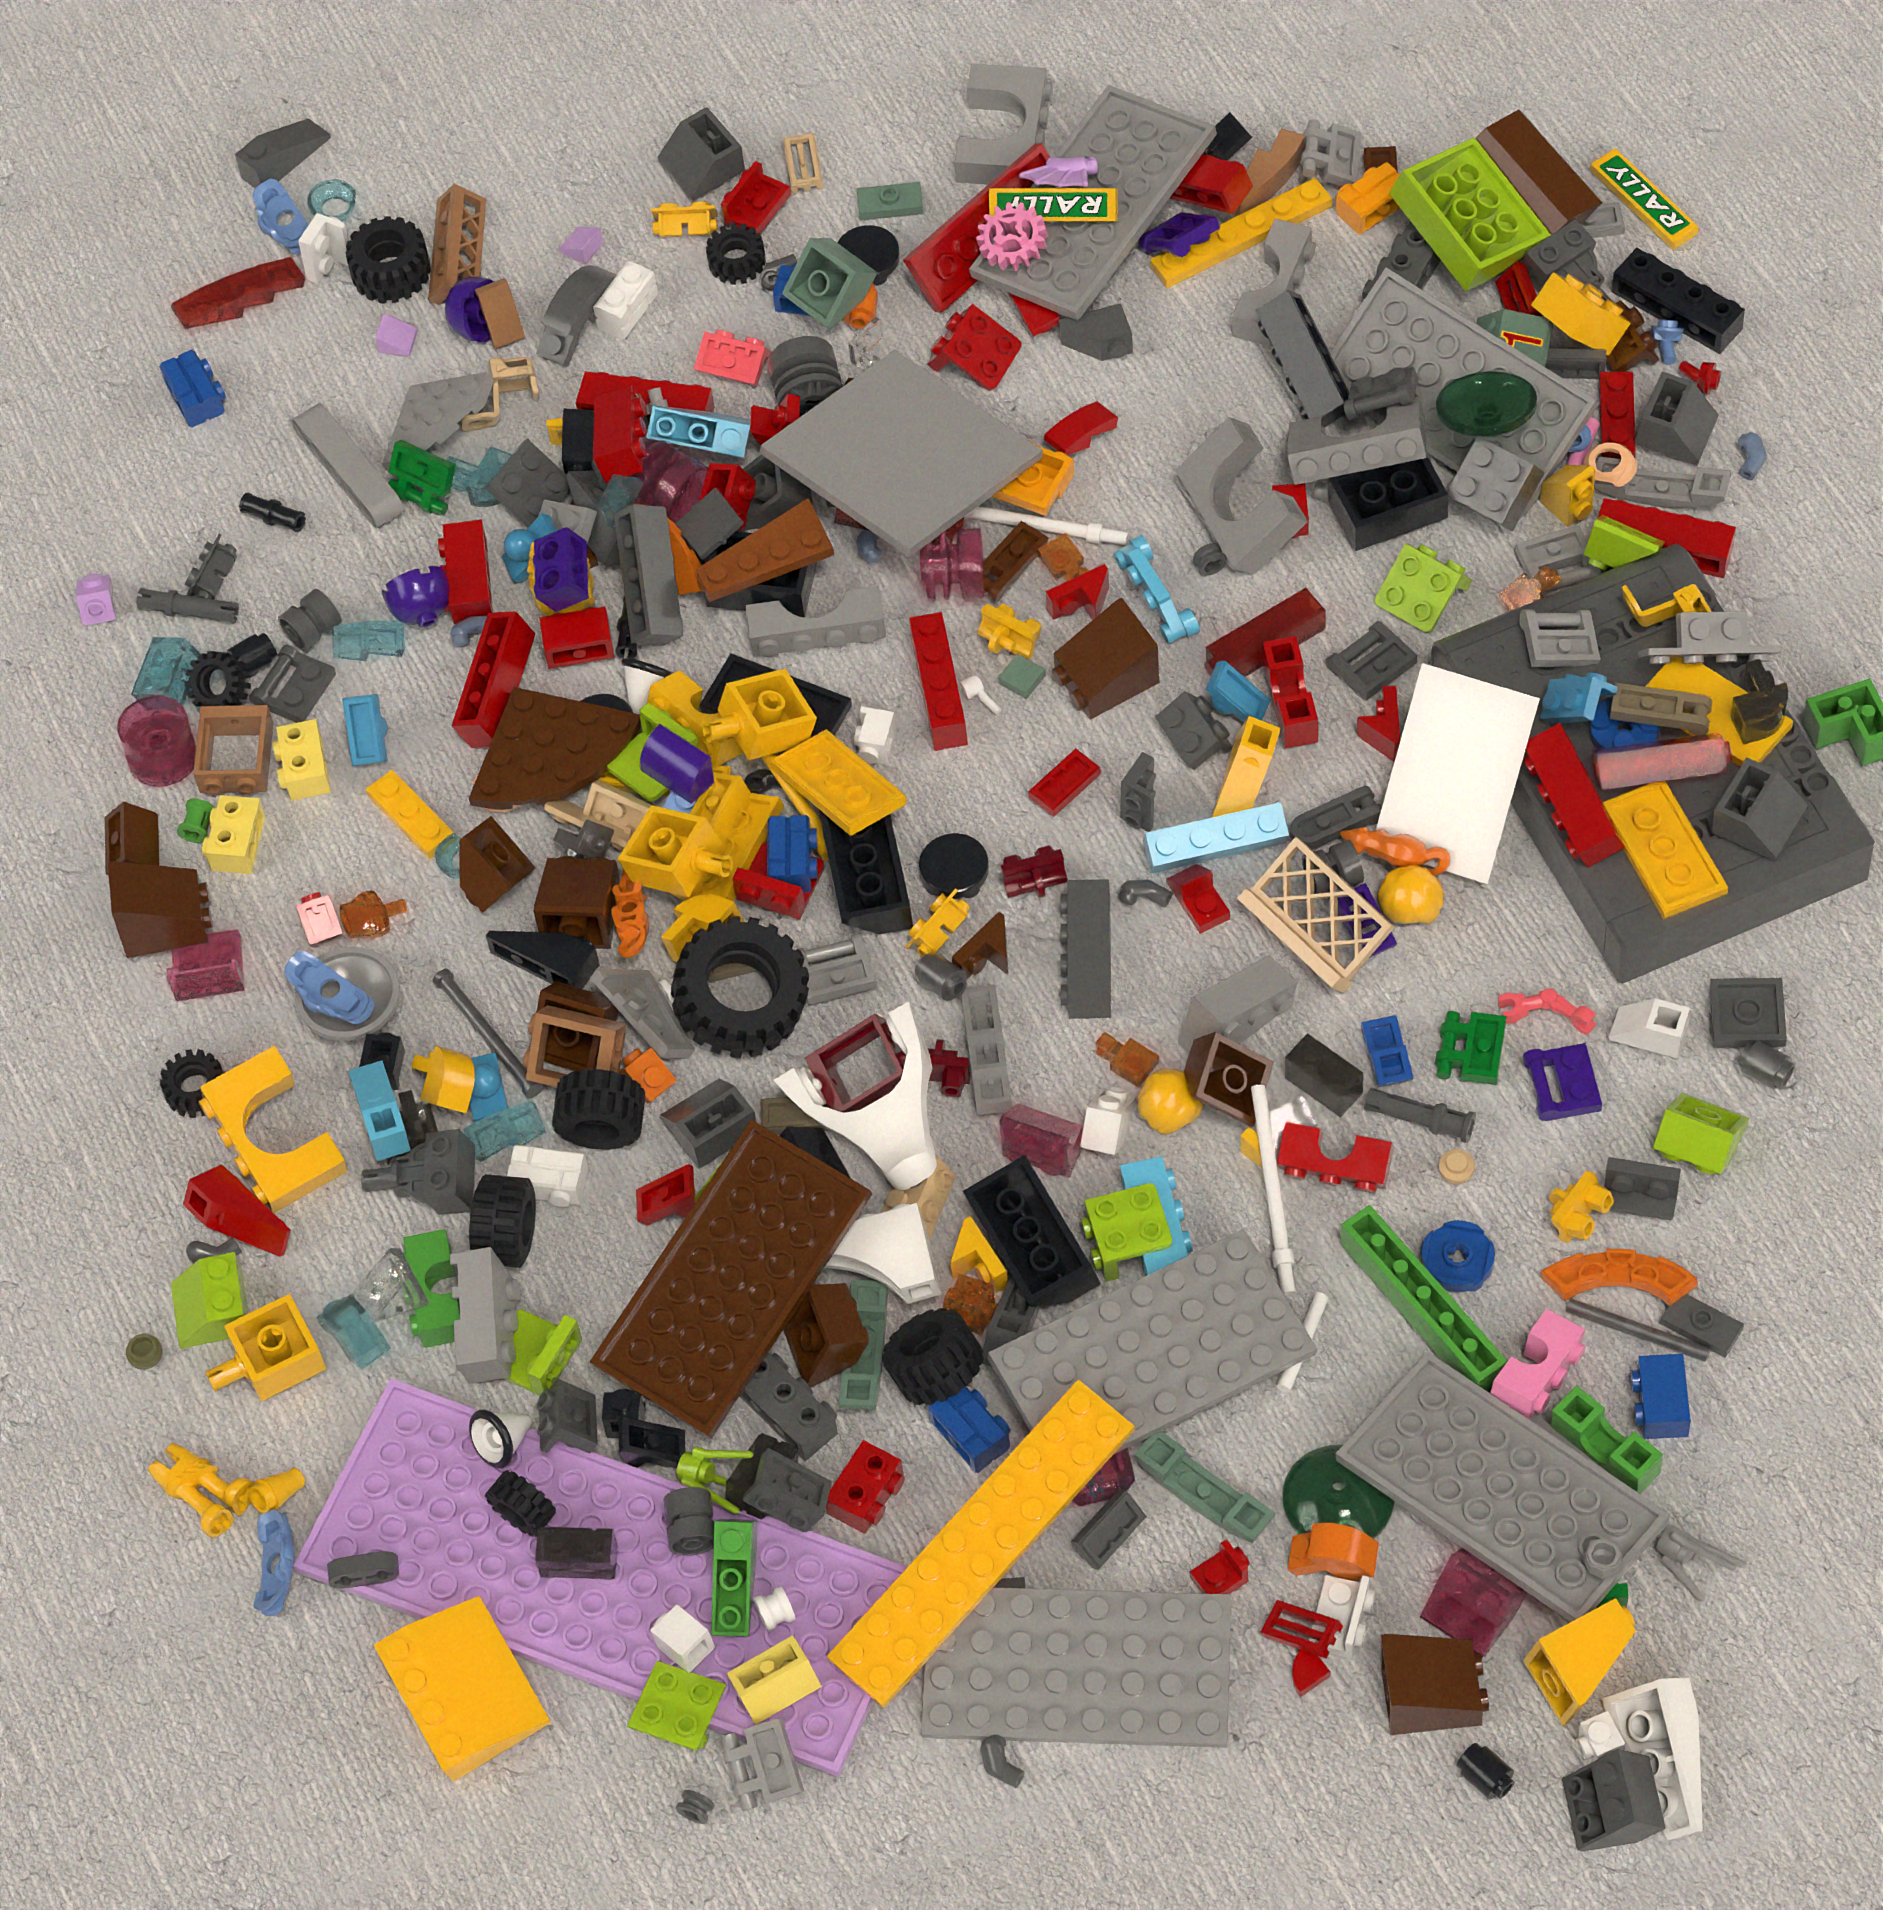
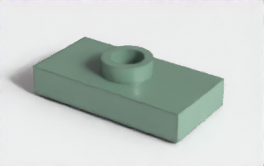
M920 182L857 188L860 220L924 214Z

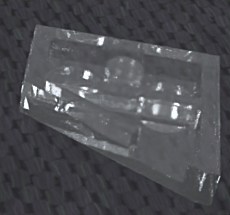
M389 1248L351 1294L366 1322H379L429 1304L400 1248Z

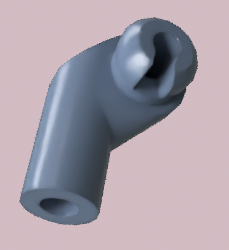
M1749 432L1748 434H1742L1738 439V446H1742L1741 451L1746 452L1748 456L1739 473L1743 478L1753 480L1766 461L1767 454L1761 437L1756 433Z
M865 528L856 540L858 554L861 558L864 557L868 563H874L882 555V550L876 546V540L879 536Z
M471 616L454 625L450 631V634L453 636V645H468L470 643L469 633H482L487 616Z

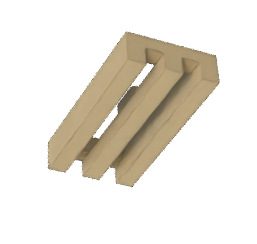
M814 133L783 138L792 194L798 193V188H804V192L811 191V186H816L817 190L823 189ZM805 142H809L815 177H808L803 147ZM792 144L797 145L802 179L796 180L790 146Z

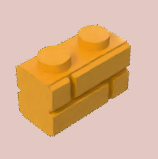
M1385 162L1378 168H1369L1362 178L1352 185L1350 183L1343 185L1336 195L1337 215L1346 224L1349 223V226L1358 235H1361L1400 209L1389 194L1400 173L1398 174L1395 168L1388 162Z

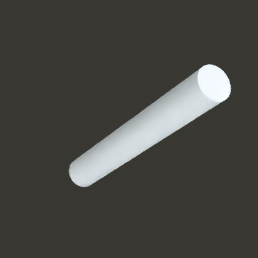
M1321 1292L1315 1293L1303 1321V1326L1311 1339L1329 1300V1297ZM1302 1362L1282 1371L1276 1386L1277 1389L1285 1393L1291 1391Z

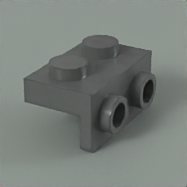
M1184 691L1157 714L1155 718L1186 765L1195 770L1219 748L1230 752L1233 746L1227 739L1230 736L1229 731L1220 721H1215L1210 714L1213 711L1210 703L1201 695L1196 697Z

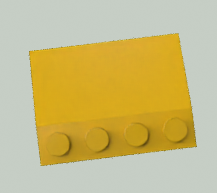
M480 1596L410 1623L373 1645L443 1772L453 1782L552 1723Z

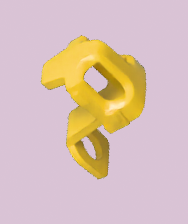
M1695 584L1685 586L1674 592L1673 600L1641 611L1626 585L1621 587L1627 606L1637 622L1643 627H1648L1674 617L1677 613L1712 612Z

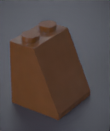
M1122 597L1112 603L1053 653L1055 668L1052 669V674L1056 682L1061 687L1065 685L1070 692V699L1078 711L1083 710L1090 720L1160 683L1158 645Z
M570 856L547 858L533 910L538 931L567 933L577 939L583 937L589 940L596 949H611L614 930L611 910L614 906H617L612 888L614 885H619L620 881L616 860H609L604 857L575 859Z
M119 861L107 862L112 916L127 958L209 943L207 928H213L210 908H205V903L210 902V893L207 882H200L197 869Z
M1381 1634L1380 1666L1390 1735L1482 1726L1483 1712L1489 1711L1487 1689H1479L1478 1676H1483L1484 1674L1481 1653H1474L1472 1640Z

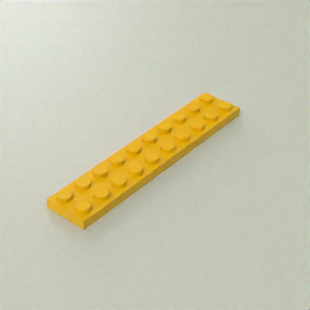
M1078 1379L826 1656L828 1661L884 1709L1135 1431V1426Z

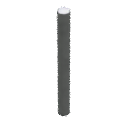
M1572 1298L1567 1305V1313L1705 1362L1708 1359L1711 1348Z

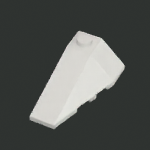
M1662 1678L1602 1698L1605 1712H1609L1625 1742V1751L1647 1755L1650 1758L1666 1827L1662 1831L1667 1840H1675L1703 1831L1699 1715L1690 1678Z

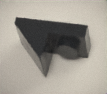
M623 1416L618 1419L619 1454L625 1464L638 1468L647 1462L677 1469L681 1456L686 1452L684 1429Z

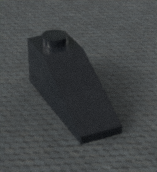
M489 930L486 934L491 954L550 984L557 981L583 989L592 974L600 966L595 946L583 937L577 939L567 933Z

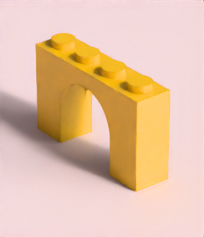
M275 1045L200 1086L203 1099L199 1101L208 1119L215 1117L220 1128L216 1132L225 1148L227 1149L232 1146L238 1155L233 1160L243 1177L250 1175L255 1184L251 1188L253 1194L264 1205L267 1204L273 1213L347 1172L346 1162L328 1132L291 1152L283 1154L264 1152L255 1147L247 1138L246 1125L253 1111L264 1102L295 1086L292 1073Z

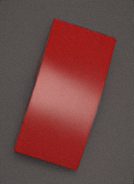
M1008 292L1009 297L1020 312L1023 322L1033 337L1040 333H1046L1058 325V320L1061 318L1057 312Z
M1096 401L1060 420L1044 434V440L1057 451L1070 455L1090 448L1092 436L1115 429L1118 417Z

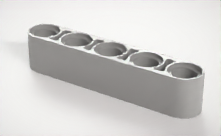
M321 403L291 420L300 439L374 528L381 526L404 512L403 504L396 492Z

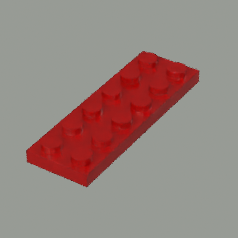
M1035 143L903 259L935 312H943L978 281L971 277L969 268L981 254L976 237L980 235L978 225L987 224L984 215H989V188H1031L1034 181L1022 179L1019 177V174L1046 165L1050 156L1042 143Z

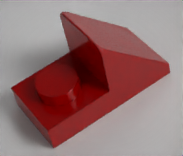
M787 394L781 404L775 406L774 410L755 405L751 406L750 432L760 445L799 418L800 396Z
M1106 564L1100 565L1045 591L1047 611L1053 620L1063 615H1070L1082 606L1092 620L1101 613L1109 590V575Z
M1382 686V700H1376V715L1360 716L1357 718V735L1393 762H1395L1401 740L1396 686Z
M1195 864L1166 878V883L1200 934L1230 920V911L1213 886V873L1211 870Z
M687 1164L636 1189L637 1221L648 1226L672 1213L685 1218L695 1204L693 1166Z

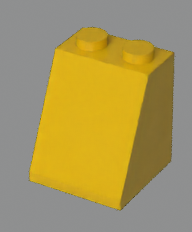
M1616 1598L1538 1639L1523 1660L1562 1726L1569 1724L1583 1707L1636 1632L1632 1614L1625 1606L1621 1607Z

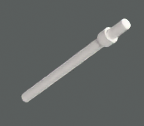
M982 506L976 507L964 516L1017 526L1020 521H1023L1036 530L1086 538V542L1101 544L1104 541L1127 545L1129 540V532L1104 528V524L1093 522L1085 525Z
M1255 1085L1251 1087L1275 1249L1272 1252L1273 1267L1278 1269L1280 1289L1285 1296L1296 1293L1292 1271L1295 1259L1293 1249H1289L1266 1088L1265 1085Z

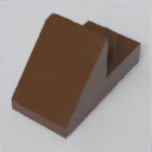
M1000 911L951 957L952 963L966 972L967 979L972 974L976 975L981 972L987 960L1004 973H1009L1005 917Z

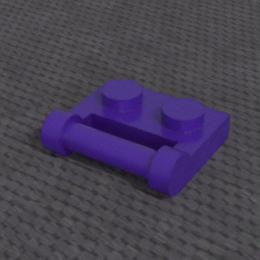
M1180 212L1144 233L1139 239V247L1144 252L1153 253L1159 250L1170 252L1173 256L1183 257L1188 254L1192 244L1196 245L1209 240L1210 234L1220 229L1216 216Z
M1586 1043L1544 1051L1532 1049L1523 1054L1525 1067L1530 1069L1539 1103L1536 1109L1541 1121H1551L1602 1111V1101ZM1553 1065L1562 1102L1557 1103L1552 1100L1544 1067Z

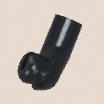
M758 769L749 773L744 780L751 793L762 794L772 788H782L772 772L767 769Z

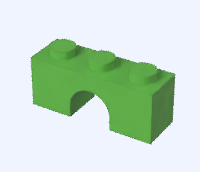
M442 1229L403 1237L405 1251L399 1252L403 1273L409 1272L410 1282L404 1283L408 1305L414 1304L415 1314L409 1315L413 1337L419 1335L424 1348L455 1342L454 1320H460L459 1299H453L452 1292L436 1294L431 1291L438 1281L456 1277L455 1267L450 1265L452 1249L447 1231Z
M1576 1385L1552 1410L1550 1427L1608 1473L1641 1494L1661 1473L1663 1454L1635 1431L1628 1438L1618 1433L1607 1421L1604 1414L1605 1408Z

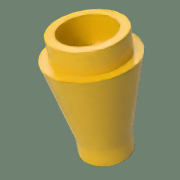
M293 1467L288 1471L257 1479L254 1482V1486L249 1489L251 1503L261 1513L278 1510L295 1492L305 1486L304 1476L299 1469Z

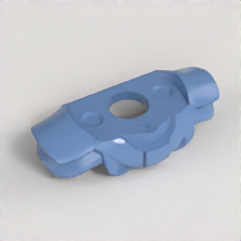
M270 178L257 186L253 191V200L257 206L254 209L258 214L259 228L264 234L271 236L274 240L287 247L292 253L300 254L298 241L308 227V223L284 187L277 180ZM283 213H293L294 219L290 224L285 226L278 224V219Z
M298 951L286 964L285 976L287 980L295 987L294 990L299 993L304 1001V1005L314 1013L320 1012L355 1025L364 1022L372 1014L374 1001L361 988L346 980L314 955L306 951ZM328 981H336L340 985L339 993L333 998H325L321 994L323 985Z
M271 1510L261 1514L257 1521L258 1539L263 1544L261 1591L256 1593L253 1606L265 1616H275L283 1609L285 1597L290 1588L294 1565L293 1537L288 1523L287 1512L281 1513L277 1510ZM280 1554V1560L274 1566V1573L272 1574V1561L277 1555Z

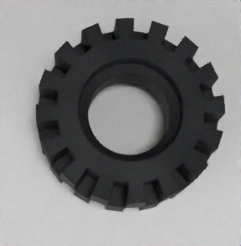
M731 223V229H726L725 225L721 226V233L719 234L715 230L712 233V239L708 238L706 254L712 275L715 278L719 277L723 283L729 279L730 285H736V280L741 279V284L747 283L746 277L754 280L757 278L756 272L761 274L766 263L762 236L760 233L756 234V229L753 227L747 230V224L741 223L740 228H737L736 223ZM735 249L748 252L744 256L735 259L724 256L727 252Z
M207 651V654L201 653L197 656L199 660L191 661L190 665L194 669L186 670L185 674L191 676V680L184 681L185 687H191L192 690L186 693L188 698H195L192 703L196 707L243 705L239 699H247L249 694L243 691L244 688L251 689V683H245V678L251 676L249 671L242 670L247 665L244 661H238L240 657L226 652ZM217 669L222 670L226 676L225 689L219 695L212 693L209 684L211 674Z
M189 1049L185 1050V1057H181L180 1053L174 1055L176 1062L173 1063L171 1060H168L165 1063L167 1070H161L160 1075L162 1079H160V1086L167 1103L173 1111L177 1109L178 1114L183 1117L188 1112L190 1118H196V1112L200 1111L203 1117L206 1115L199 1104V1101L203 1099L201 1089L185 1092L181 1089V1084L185 1079L194 1075L205 1076L207 1083L224 1074L218 1059L215 1060L214 1055L208 1052L205 1056L203 1050L197 1049L196 1055H193L192 1050Z
M503 1471L485 1493L486 1501L493 1506L492 1509L495 1512L501 1514V1518L505 1521L508 1520L511 1526L514 1528L518 1527L522 1533H527L532 1537H537L556 1514V1508L552 1505L551 1500L545 1498V1494L542 1491H538L533 1483L529 1484L526 1478L521 1475L518 1477L513 1471Z

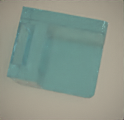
M612 475L598 503V507L608 526L615 527V513L634 504L643 486L640 478Z

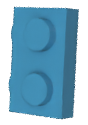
M1587 673L1586 677L1566 674L1565 678L1550 679L1547 692L1543 697L1540 719L1548 723L1593 721L1599 696L1617 694L1618 687L1608 683L1607 677L1597 673Z

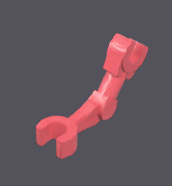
M1545 989L1540 991V994L1525 997L1524 993H1504L1498 996L1499 1008L1513 1007L1512 1010L1502 1012L1503 1016H1507L1506 1024L1515 1023L1528 1016V1011L1543 1008V1010L1551 1009L1552 1012L1569 1018L1572 1025L1585 1035H1588L1596 1026V1023L1592 1021L1596 1016L1594 1011L1586 1006H1579L1578 1008L1573 1006L1553 989Z

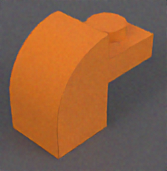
M1336 1523L1312 1524L1311 1532L1293 1535L1288 1571L1299 1576L1326 1570L1338 1578L1351 1581L1360 1580L1363 1575L1374 1577L1379 1542L1366 1533L1350 1526Z

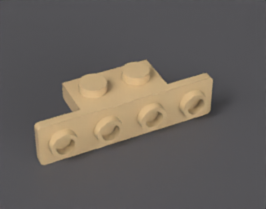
M597 780L592 782L585 808L561 798L553 802H546L544 810L553 814V818L561 823L574 824L582 828L585 820L589 819L612 828L614 833L611 838V845L623 851L651 804Z
M936 1158L937 1167L929 1178L924 1179L919 1186H913L907 1190H895L892 1186L881 1210L882 1213L900 1204L911 1205L917 1203L924 1217L929 1241L956 1178L955 1174L940 1158Z

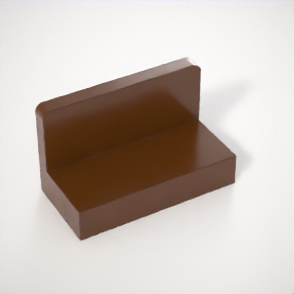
M123 801L104 817L106 875H108L107 862L112 861L159 866L158 814Z

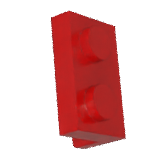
M755 161L749 169L743 171L739 182L733 190L727 192L723 197L721 208L723 209L725 224L731 226V223H736L737 228H740L741 223L747 224V230L753 227L756 229V234H761L791 195L790 186L764 175L762 163Z

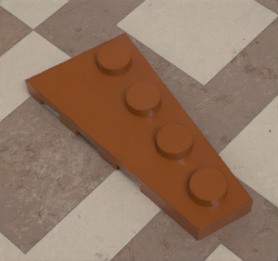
M809 498L697 568L696 573L709 602L834 556V549Z

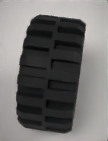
M735 916L729 917L727 924H722L721 920L718 919L709 923L707 931L700 928L694 933L691 942H686L681 951L671 984V996L674 998L672 1007L676 1016H682L680 1026L685 1032L692 1030L695 1033L693 1041L700 1046L705 1042L712 1046L710 1052L720 1055L722 1050L730 1051V1057L741 1058L742 1053L746 1051L749 1052L751 1057L761 1055L764 1047L771 1051L780 1045L781 1039H787L800 1019L809 992L807 987L809 981L808 968L802 967L805 958L801 950L793 951L794 941L787 934L783 937L778 935L779 928L771 923L764 927L759 925L760 919L749 917L748 922H740V917ZM740 963L753 967L768 981L772 990V998L764 1007L752 1011H738L728 1008L720 1003L711 993L707 983L710 972L721 965Z

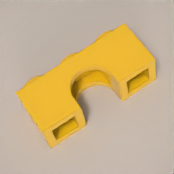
M681 670L651 684L647 703L649 702L659 710L667 711L673 720L683 728H690L698 737L699 750L711 757V763L714 768L744 753L733 736L714 740L710 743L706 741V737H703L701 729L703 721L722 717L720 713L705 714L698 711L703 689Z

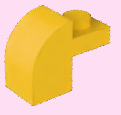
M714 894L697 895L686 899L673 909L678 919L661 938L671 960L677 962L686 942H691L693 934L700 928L707 931L709 923L719 919L722 924H727L728 918L735 916L740 917V922L744 921L735 902Z
M436 1045L434 1052H429L428 1058L415 1054L411 1068L427 1072L420 1100L467 1113L475 1081L472 1059L467 1054Z

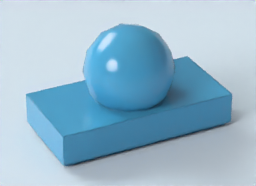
M541 513L526 530L514 529L507 534L504 540L505 553L502 555V558L513 581L522 583L529 576L527 568L532 542L557 531L550 515Z
M1223 660L1216 663L1205 689L1211 694V703L1215 710L1221 714H1234L1243 722H1245L1248 716L1263 720L1270 699L1228 662Z
M378 694L342 698L352 766L388 761L384 739L387 734L388 725L385 718L381 716Z
M496 1052L471 1058L474 1064L475 1081L470 1105L475 1126L510 1118Z

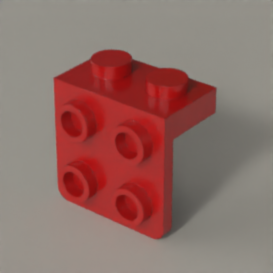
M972 304L961 314L955 312L947 321L945 328L948 331L944 337L941 335L930 348V352L933 355L927 365L938 372L951 361L984 388L993 390L998 386L1022 344L1017 337Z
M767 842L761 844L749 870L739 867L736 869L732 878L736 900L800 920L824 871V861L817 858L818 878L811 879L810 892H803L800 886L767 876Z

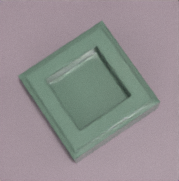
M1017 654L999 675L998 681L1000 685L1027 699L1046 676V670Z

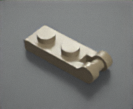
M1615 682L1618 690L1617 694L1613 695L1610 719L1684 729L1694 735H1705L1708 733L1710 721L1707 715L1711 712L1713 703L1710 697L1701 694ZM1683 709L1691 710L1693 714L1683 713Z

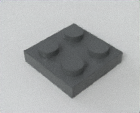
M528 438L519 445L484 487L527 528L538 518L544 500L561 502L570 491L566 478L567 475Z
M1782 978L1710 979L1714 1048L1746 1047L1747 1044L1754 1045L1758 1040L1770 1047H1786L1787 1036Z

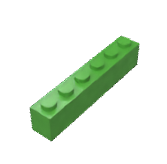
M1370 1204L1341 1224V1245L1444 1363L1490 1393L1493 1381L1508 1362L1507 1359Z

